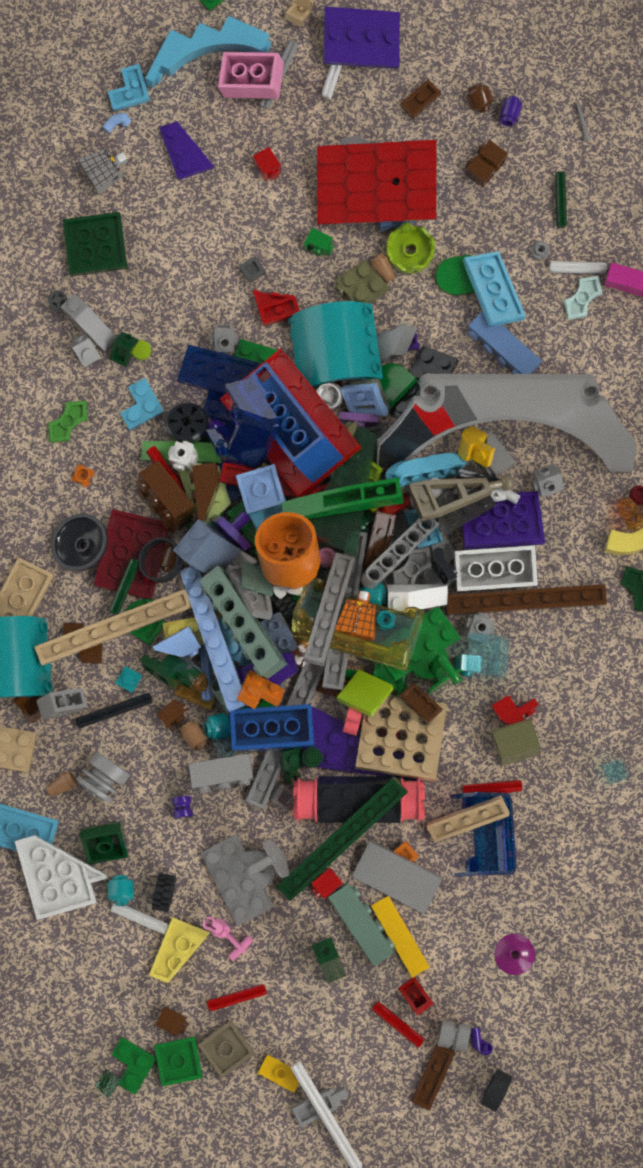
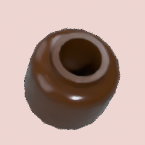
M479 83L467 89L466 99L472 111L479 110L480 113H483L490 109L489 105L493 103L494 99L487 85Z

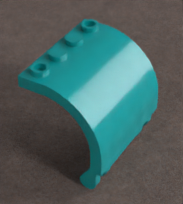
M357 301L325 303L303 309L287 319L288 325L291 327L289 334L293 343L296 367L313 388L340 380L383 379L372 304Z
M34 616L0 617V698H41L52 692L51 663L41 666L34 647L48 641L46 618Z

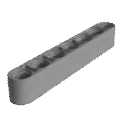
M449 490L437 500V504L440 508L449 504L447 499L454 502L459 500L460 497L456 490ZM452 512L421 521L419 518L368 567L361 577L363 586L368 589L377 587ZM421 524H425L428 529L423 528ZM408 536L413 537L415 542L411 541ZM395 549L401 550L402 554H398ZM382 561L387 562L389 567H385ZM369 574L374 575L376 580H372Z

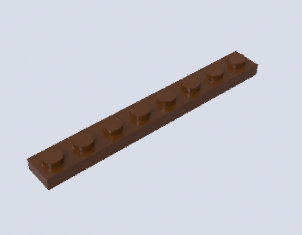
M605 584L447 595V615L607 605Z

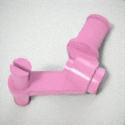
M207 917L206 919L210 922L203 921V927L209 930L213 936L218 938L227 937L236 947L228 955L232 961H235L241 953L244 954L247 951L246 948L254 942L252 937L247 935L239 943L230 933V927L221 918Z

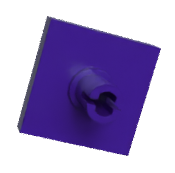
M244 511L231 524L219 515H214L210 519L239 548L247 550L251 546L239 532L251 520Z

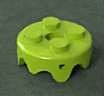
M408 222L403 223L389 235L386 246V253L391 265L398 271L408 274L418 273L427 268L435 252V240L422 226H413ZM413 246L416 252L414 254H407L405 248Z

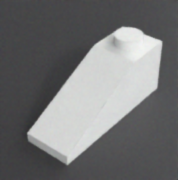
M447 584L387 585V607L389 612L413 611L447 605Z

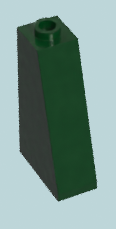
M331 937L312 945L327 983L347 976Z

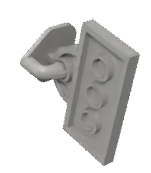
M237 834L201 853L237 926L274 907L265 888L271 884L275 871L281 878L289 876L286 855L271 839L263 842L266 853L259 850L246 852Z

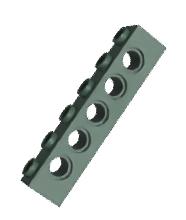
M217 566L200 579L203 585L201 587L202 591L213 600L212 606L218 613L222 614L223 623L233 631L232 637L244 648L242 652L248 660H252L254 664L253 669L257 675L269 679L285 667L287 662L258 618L252 617L248 612L226 569ZM224 588L223 593L219 596V590ZM234 603V608L229 611V606ZM244 619L243 626L239 627V622ZM252 635H254L255 639L252 643H250L249 639ZM265 650L264 658L260 659V653Z

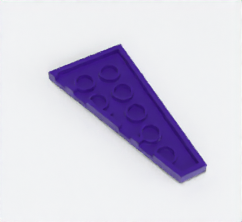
M312 707L314 747L319 749L323 756L322 762L317 768L375 776H396L355 769L361 730L358 729L356 736L343 733L345 722ZM376 747L373 749V753L376 756H382L384 750ZM401 751L393 753L395 759L400 760L404 758V754ZM413 756V760H414L415 762H417V763H422V762H423L422 760H420V759H418V758H416V757ZM400 776V779L403 778L404 780L417 781V779Z

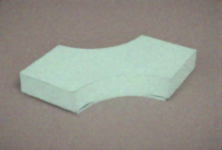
M599 276L579 279L577 293L573 297L564 300L567 320L587 317L588 304L595 297L602 295Z

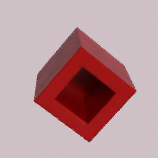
M270 147L253 155V163L265 181L269 178L274 180L282 172L281 164Z
M329 868L311 883L314 886L311 890L318 899L322 896L325 900L343 882Z

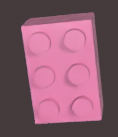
M223 52L218 88L224 98L279 99L284 62L279 53Z

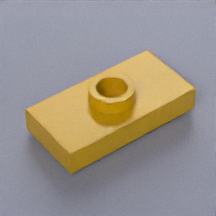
M267 1054L258 1074L295 1093L299 1082L291 1067Z

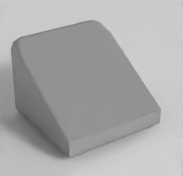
M278 782L270 795L269 801L287 812L294 801L293 791Z

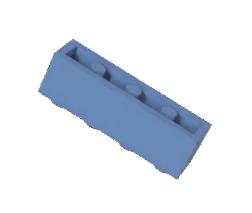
M483 311L468 325L467 331L470 338L476 342L480 341L483 344V349L490 355L493 353L498 358L497 361L501 366H507L512 370L511 374H533L540 367L542 360L503 325L489 327Z

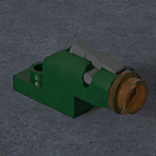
M144 654L140 659L145 671L171 689L181 684L194 692L201 693L208 686L209 680L206 678V675L187 656L180 658L169 654L159 662L155 657L150 658Z

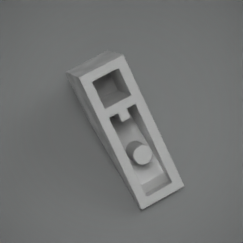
M75 293L61 306L63 313L104 352L117 338Z

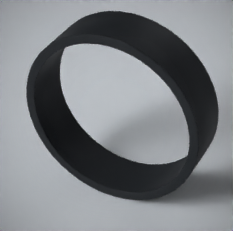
M155 538L147 542L141 549L138 558V565L142 574L156 583L171 581L179 574L183 566V559L177 554L175 566L167 575L160 578H153L148 575L145 561L149 551L161 543H170L174 548L177 546V544L167 538Z

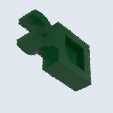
M300 748L280 750L281 771L286 772L284 781L286 784L291 785V778L293 776L295 781H298V778L301 779V775L297 770L302 768Z

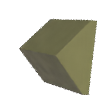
M531 718L492 730L501 766L540 755L541 746Z

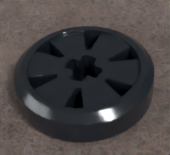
M187 402L178 404L170 409L165 418V427L167 434L173 441L180 443L187 441L193 444L200 441L206 435L209 421L207 413L201 406ZM186 421H190V424H188V426H184V423H186Z

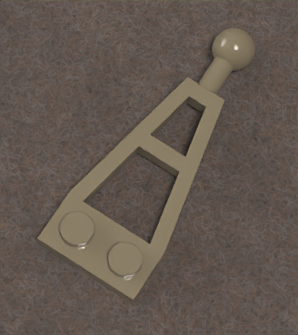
M503 475L498 481L488 482L487 478L424 480L410 483L408 491L421 521L441 517L488 497L494 489L511 490L514 487L515 481L510 475ZM481 487L482 490L468 495L465 488ZM456 488L460 499L439 508L431 489Z

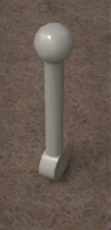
M578 104L577 108L584 133L583 140L589 142L591 137L587 133L581 104Z

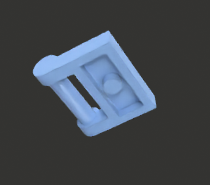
M377 383L344 385L341 388L349 413L387 416L388 407L382 400ZM362 405H374L375 407H363V408H360L359 406H362Z

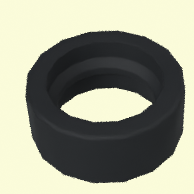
M497 1069L483 1095L481 1105L496 1112L508 1091L512 1076Z

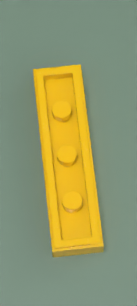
M387 896L371 905L385 932L395 945V949L411 977L413 978L430 968L390 897Z

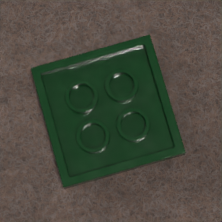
M120 211L63 219L70 277L128 269Z

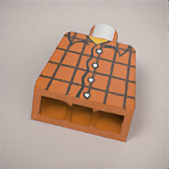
M359 591L357 601H346L335 627L337 634L370 641L375 640L376 606L368 604L370 593Z

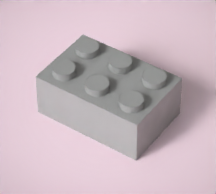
M249 754L188 764L192 789L199 792V794L211 792L210 788L216 787L219 790L231 789L230 785L238 784L239 787L251 785L250 781H254Z

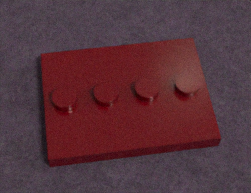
M112 509L107 527L108 545L104 556L99 561L93 586L117 592L129 560H138L141 549L150 540L167 538L168 529L164 528L160 520ZM165 543L153 547L146 557L145 568L150 577L157 578ZM139 566L128 595L152 600L156 582L145 577L140 571Z

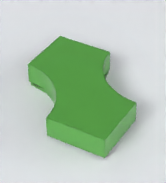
M86 401L66 402V409L63 415L56 421L48 423L50 443L70 441V435L74 427L81 422L88 421Z

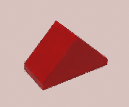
M416 977L411 978L398 988L417 1016L434 1004Z

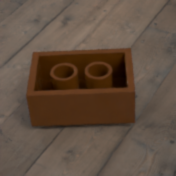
M159 461L139 472L137 493L141 499H145L148 502L152 513L160 517V521L165 529H169L174 533L192 521L194 504Z

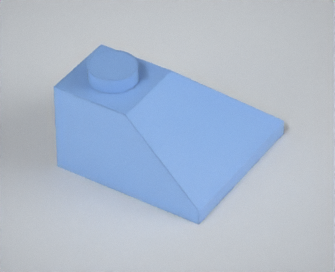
M188 626L157 643L153 648L155 651L180 657L187 655L188 658H191L200 653L198 649L201 648V645L191 627Z

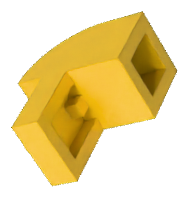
M471 425L462 432L458 454L466 462L472 459L487 468L492 464L495 448L486 444L487 433Z

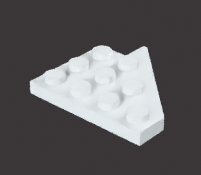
M36 835L15 841L37 920L97 902L92 883L107 879V874Z

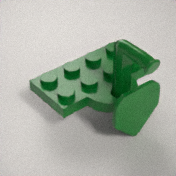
M439 606L425 613L372 649L394 682L410 672L422 680H431L434 685L426 692L428 695L438 691L450 681H452V685H456L463 680L459 676L462 669H454L448 660V654L445 650L459 641L461 637Z

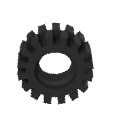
M273 591L272 597L270 596V599L287 619L300 609L288 594L279 599Z
M159 873L152 901L153 910L169 912L176 876Z

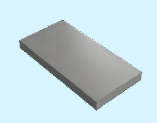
M372 840L369 841L352 877L425 914L443 877Z

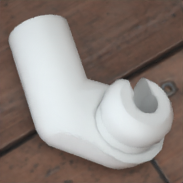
M498 488L492 490L490 498L493 501L509 500L516 504L520 495L511 490L506 491Z

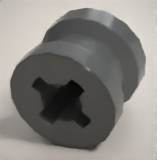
M55 290L49 294L48 303L54 312L62 313L61 306L68 299L64 292Z

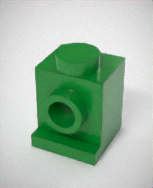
M314 228L311 229L303 244L305 251L311 249V252L317 256H330L335 247L333 245V237Z

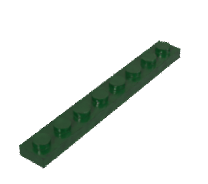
M395 777L391 778L276 887L289 901L294 899L408 793V790Z

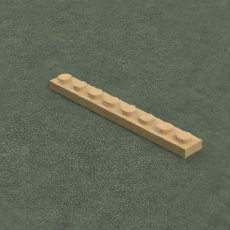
M185 589L34 647L41 666L190 610L192 606Z

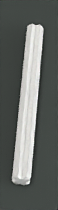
M301 1062L295 1063L291 1066L292 1072L350 1168H362V1163Z

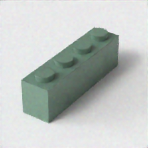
M347 884L328 898L373 966H376L395 953L393 951L395 945L389 936L385 939L381 933L384 930L378 920L373 921L369 915L372 911L366 902L362 904L358 897L361 894L355 885L351 887Z

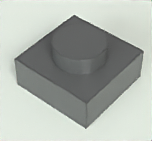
M256 256L239 265L240 270L249 283L266 274L265 269Z

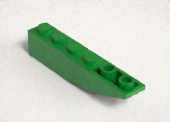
M399 478L323 491L285 501L281 504L283 512H293L311 519L402 504L404 502Z

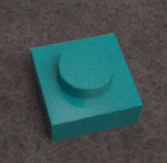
M125 666L115 684L133 693L143 676Z

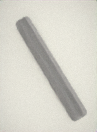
M292 40L288 41L281 56L284 62L282 80L298 48V43ZM261 98L259 102L260 107L269 109L273 99Z

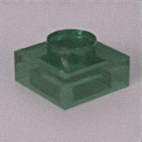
M105 1069L95 1087L104 1095L110 1097L117 1089L120 1078L110 1070Z

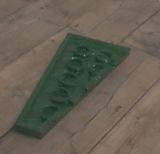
M360 426L358 427L353 437L362 448L334 471L324 491L369 482L377 434ZM365 510L309 519L315 528L317 539L357 558Z

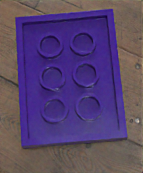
M325 6L323 64L399 68L400 12Z
M538 491L517 492L520 498L516 504L509 500L493 501L488 496L460 508L465 550L545 545Z

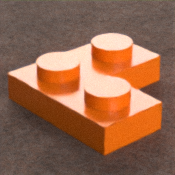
M249 670L237 700L255 709L260 698L277 707L281 702L285 689Z

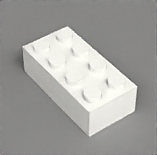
M535 545L453 551L454 567L458 573L456 574L457 579L455 582L456 591L538 586Z

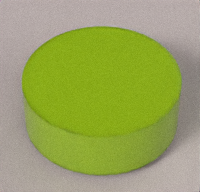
M139 340L133 349V356L140 361L148 359L151 355L150 344L144 340Z

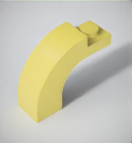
M643 528L635 533H622L611 530L604 552L615 555H630L642 551Z

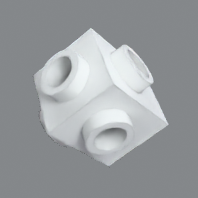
M176 441L175 445L171 446L168 457L173 468L191 472L192 466L197 463L198 453L193 444L187 441L182 443Z

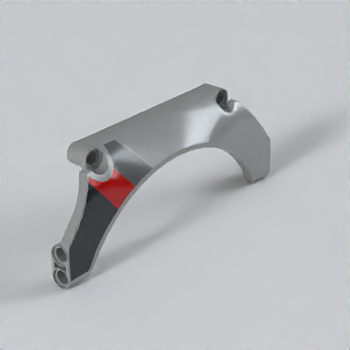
M427 373L422 375L419 380L420 396L413 397L398 420L380 438H377L376 464L383 469V472H387L395 463L410 460L424 447L455 430L489 421L522 420L546 424L570 433L592 448L603 460L610 472H632L636 454L635 439L619 420L605 396L599 397L597 379L593 374Z

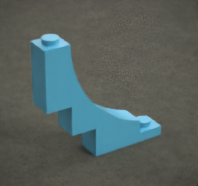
M230 16L227 17L220 32L202 23H199L192 38L170 30L145 78L146 84L154 88L156 83L159 84L161 82L163 73L172 76L186 63L209 53L219 51L268 53L272 44L270 42V34Z

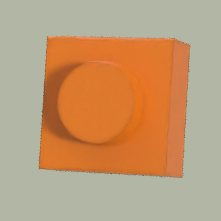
M407 840L393 850V852L411 861H415L419 857Z

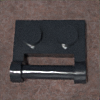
M435 548L432 552L431 565L442 583L447 584L448 590L454 586L457 579L456 574L458 573L452 564L449 565L445 560L444 550L442 548Z

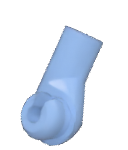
M126 113L112 115L102 128L110 133L117 124L121 123L122 126L129 125L131 119L127 117Z

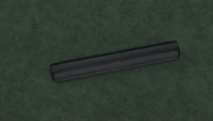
M145 693L77 717L75 721L78 728H83L151 704L153 700L150 693Z

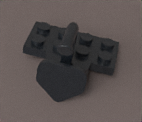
M422 346L409 372L418 381L395 403L389 414L398 419L413 397L420 396V377L427 373L453 374L459 362L458 358Z

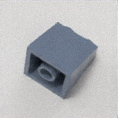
M198 519L173 551L189 565L208 574L217 566L226 569L228 564L230 565L242 549L215 525Z

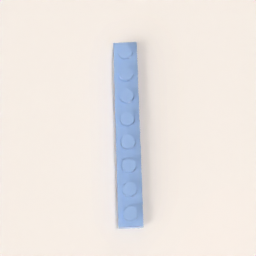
M190 566L181 570L180 575L226 707L230 712L246 705L237 700L242 685L216 611L211 604V597L206 596L201 589L203 585L200 579L203 577V574L200 570Z

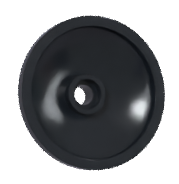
M76 514L66 518L57 527L52 537L51 549L54 559L60 566L69 571L80 572L92 568L102 559L108 545L107 530L99 519L89 514ZM87 544V547L83 549V545Z

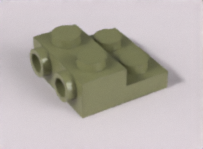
M366 259L352 270L350 268L335 280L336 291L341 296L345 295L348 301L372 304L390 290V287Z

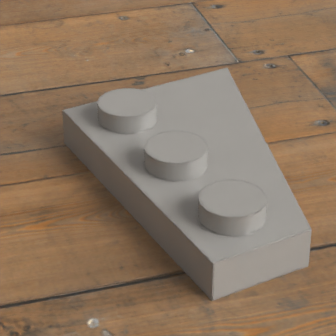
M228 564L226 572L250 615L270 620L273 615L270 596L255 593L252 590L241 587V567Z

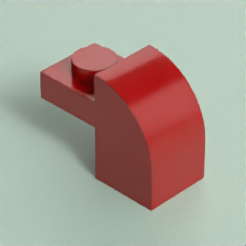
M508 695L493 704L491 709L498 720L507 726L524 721L523 715L527 718L537 712L535 708L539 704L534 698L517 708Z

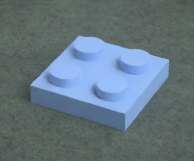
M275 464L236 475L247 514L285 502Z

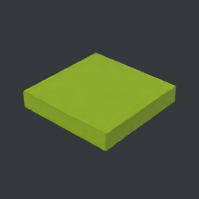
M359 669L337 696V701L372 718L393 691V685Z

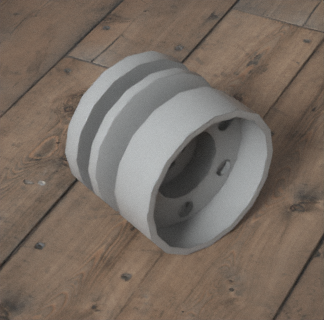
M95 751L88 761L94 770L91 772L83 769L82 772L89 776L88 779L85 780L78 776L76 780L83 789L94 797L111 804L113 799L107 795V792L110 791L117 795L118 792L112 785L116 783L123 786L130 777V774Z

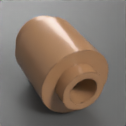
M193 720L180 728L181 736L192 751L195 749L200 751L207 745L208 737Z

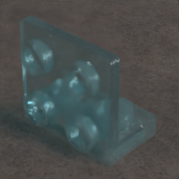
M470 634L467 674L495 676V679L506 678L509 637Z

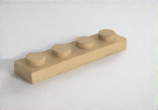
M498 796L429 821L426 827L436 843L508 817L510 812L502 796Z

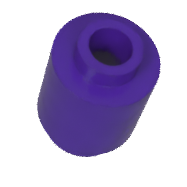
M509 96L504 99L499 115L501 124L512 127L518 121L522 102L519 101V98Z

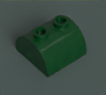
M110 821L106 824L80 828V838L89 865L128 858L122 821Z

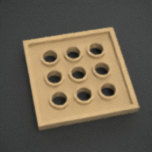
M390 694L372 718L364 714L355 769L436 782L447 704L436 702L443 709L442 712L429 725H422L419 722L420 717L399 696ZM381 710H387L390 713V716L388 718H382L380 717L379 712ZM406 713L409 715L410 720L403 722L399 719V715ZM380 728L385 729L387 735L379 737L376 734V730ZM404 732L407 735V739L403 741L398 740L396 733ZM423 735L426 737L427 742L420 744L416 741V737ZM380 747L384 750V754L376 756L373 753V749ZM401 751L404 754V758L400 760L395 759L393 753ZM421 754L424 757V761L417 763L413 760V756Z

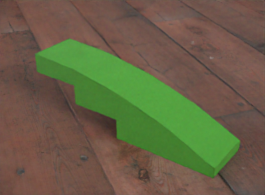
M143 441L141 461L152 462L146 451L150 447L156 446L165 461L171 464L168 452L176 442ZM193 443L198 453L197 463L208 464L216 462L217 465H221L222 444Z

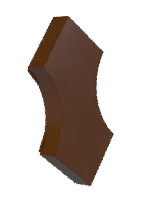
M63 623V635L84 628V623ZM101 643L80 651L81 663L102 664L103 644Z

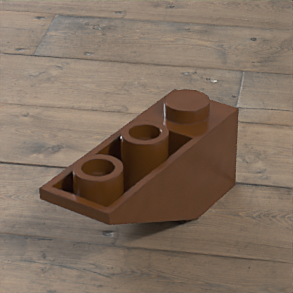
M216 462L193 465V472H189L190 483L194 484L195 491H192L193 503H197V511H194L195 522L198 519L207 521L220 487Z

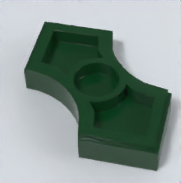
M626 566L620 585L631 592L634 598V610L643 613V571Z

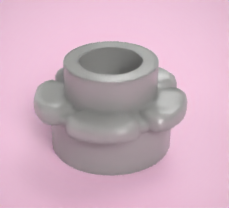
M538 241L531 247V253L535 259H546L549 256L550 247L548 244H544L543 241Z

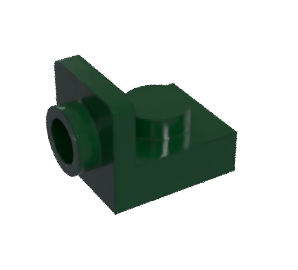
M121 332L113 342L109 359L127 367L130 363L133 349L139 340L130 334Z

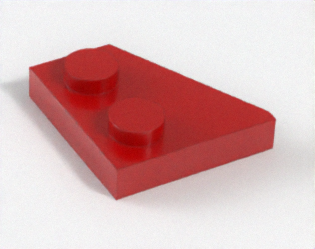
M253 290L263 326L287 320L293 314L300 311L295 295H281L275 292L263 293L259 292V290Z

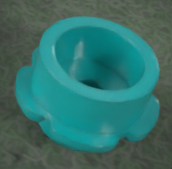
M383 610L376 616L375 621L380 629H391L395 625V615L392 612Z

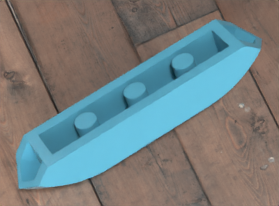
M455 453L430 455L424 458L397 462L387 470L385 476L386 479L399 478L401 487L408 486L410 483L430 480L434 477L443 479L456 476V470L464 468L467 462L459 454Z

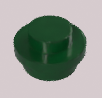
M310 747L304 751L302 759L306 766L315 768L321 764L323 756L319 749Z

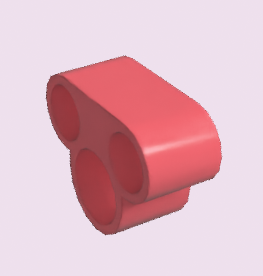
M349 707L343 733L357 735L362 716L361 712Z

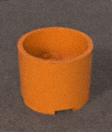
M282 512L267 518L259 526L255 535V545L264 577L274 586L278 585L297 589L307 585L317 576L321 562L314 526L306 517L293 512Z

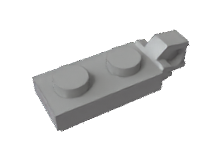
M345 1086L336 1090L332 1087L319 1093L330 1112L337 1110V1107L341 1105L340 1101L349 1097ZM309 1098L291 1107L300 1127L320 1118Z

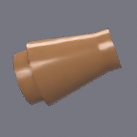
M382 253L370 261L371 267L386 283L396 278L388 256L385 257Z
M71 771L63 772L46 789L49 795L54 797L75 789L78 782Z

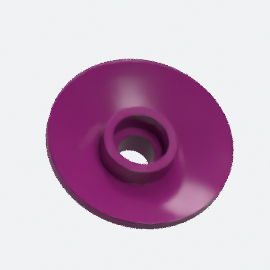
M509 934L498 941L494 950V958L496 964L503 972L510 975H520L527 972L533 965L535 950L530 940L525 936ZM514 950L519 952V956L516 959L511 955Z

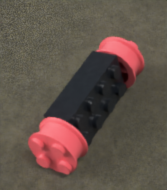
M318 776V781L317 778L314 781H301L298 778V781H294L293 819H297L298 822L301 819H314L315 823H317L318 814V823H344L391 778L395 777L408 790V793L376 823H400V819L401 823L404 820H417L420 823V820L425 819L424 801H421L425 800L424 781H420V778L417 781H404L403 778L400 780V776Z

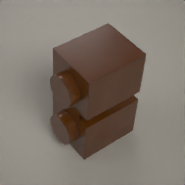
M491 140L486 145L483 143L477 150L478 156L474 159L470 158L465 165V175L482 188L494 176L492 173L494 171L497 172L504 164L508 156L506 151Z

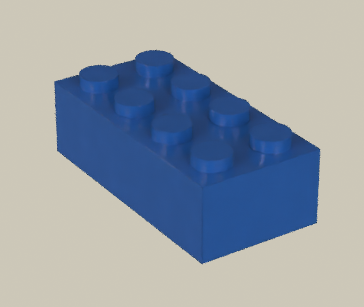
M311 704L255 709L246 708L230 711L233 753L314 747Z

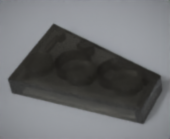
M482 489L467 492V494L471 495ZM453 494L435 499L440 508L459 500L460 497L458 494ZM490 495L446 515L437 517V520L445 532L450 534L491 510L497 504Z

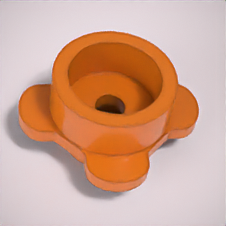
M78 465L75 474L72 476V481L82 484L83 487H88L90 485L89 481L95 475L93 469Z

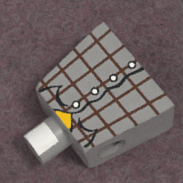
M108 149L78 159L80 166L98 195L102 194L123 177L119 167L128 163L123 152L113 157Z

